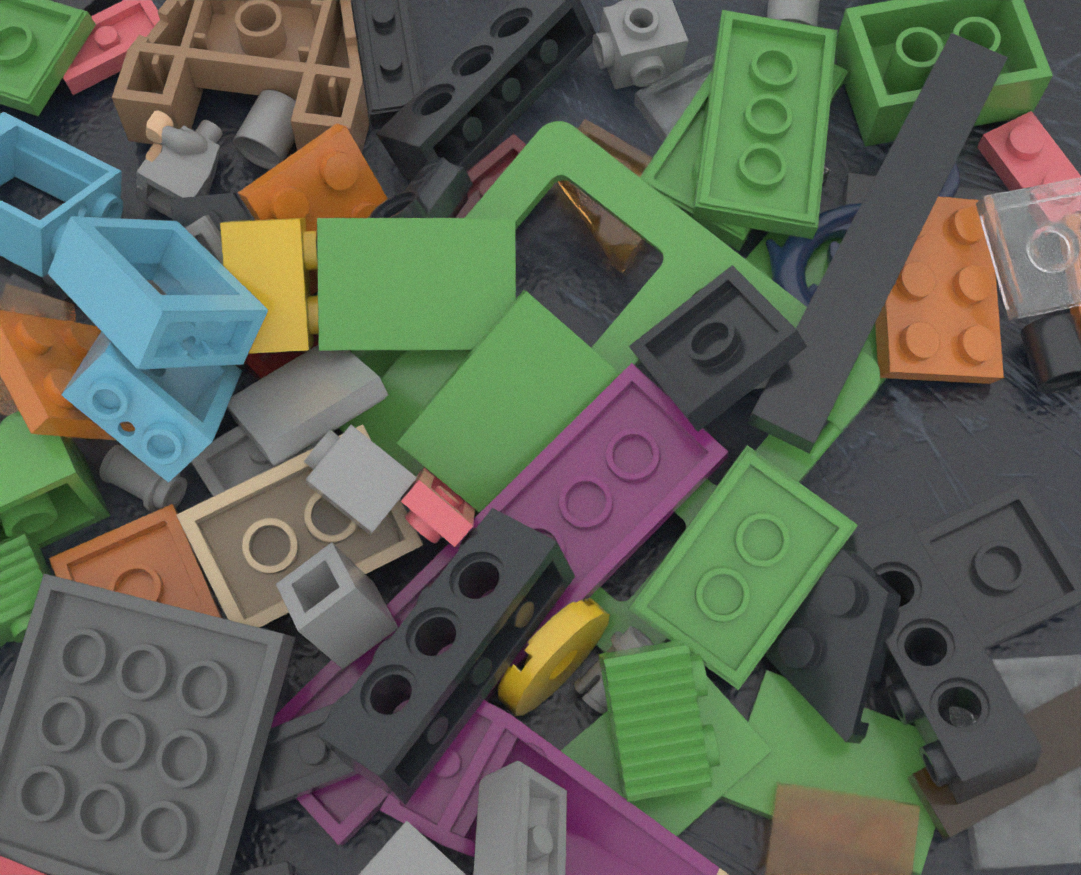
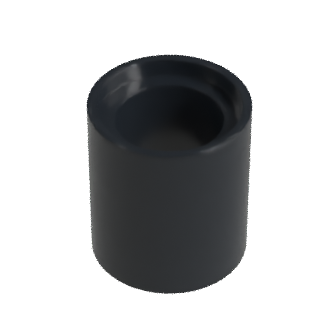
M1068 313L1055 314L1043 317L1025 326L1021 330L1020 336L1038 391L1043 394H1053L1081 386V331L1076 316Z

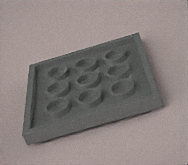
M43 574L0 715V856L51 875H230L296 637Z

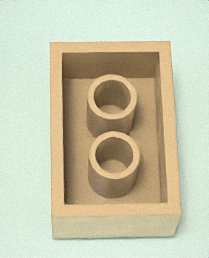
M363 424L356 427L357 430L370 439ZM311 449L176 516L228 620L260 628L289 613L276 583L331 542L365 574L422 546L423 543L417 531L405 519L407 511L401 499L398 500L373 533L369 535L306 484V478L313 469L304 461L313 450Z

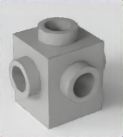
M622 0L613 6L603 7L599 33L593 35L592 43L594 56L599 68H607L614 89H619L632 85L646 87L655 84L663 78L680 75L688 38L672 0Z

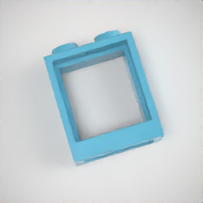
M5 112L0 114V186L13 177H17L65 202L47 216L38 220L0 200V256L43 278L48 274L70 216L121 218L124 206L121 199L122 171Z
M70 216L48 271L49 276L137 370L244 364L268 312V309L178 221ZM147 280H153L167 295H161Z
M101 331L61 395L169 483L213 442L242 370L236 365L137 370ZM130 422L135 430L132 432L125 431L120 423Z

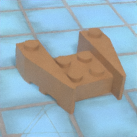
M166 0L158 10L160 20L147 37L139 35L127 50L112 96L128 141L146 144L155 143L147 138L146 124L153 112L157 110L164 112L172 119L174 128L180 129L184 125L192 129L204 88L259 95L263 90L269 89L281 92L296 100L291 117V125L297 151L338 123L348 128L362 153L369 127L351 0Z

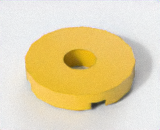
M591 598L584 601L580 600L576 603L572 602L564 607L528 641L529 646L524 651L529 655L524 663L523 670L520 671L514 664L512 667H508L498 686L499 700L515 716L525 715L538 707L587 658L602 637L609 623L610 614Z

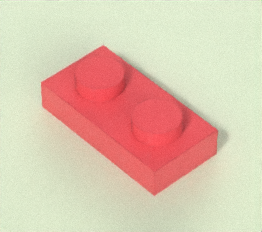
M123 0L91 16L96 25L63 76L72 95L121 71L127 50L139 35L147 37L160 20L158 10L152 0Z
M1032 111L983 134L977 148L1012 194L1027 195L1026 214L1043 237L1056 231L1055 227L1062 216L1081 215V175Z
M424 467L401 500L410 510L405 515V519L429 541L436 544L443 537L455 547L473 527L475 509Z

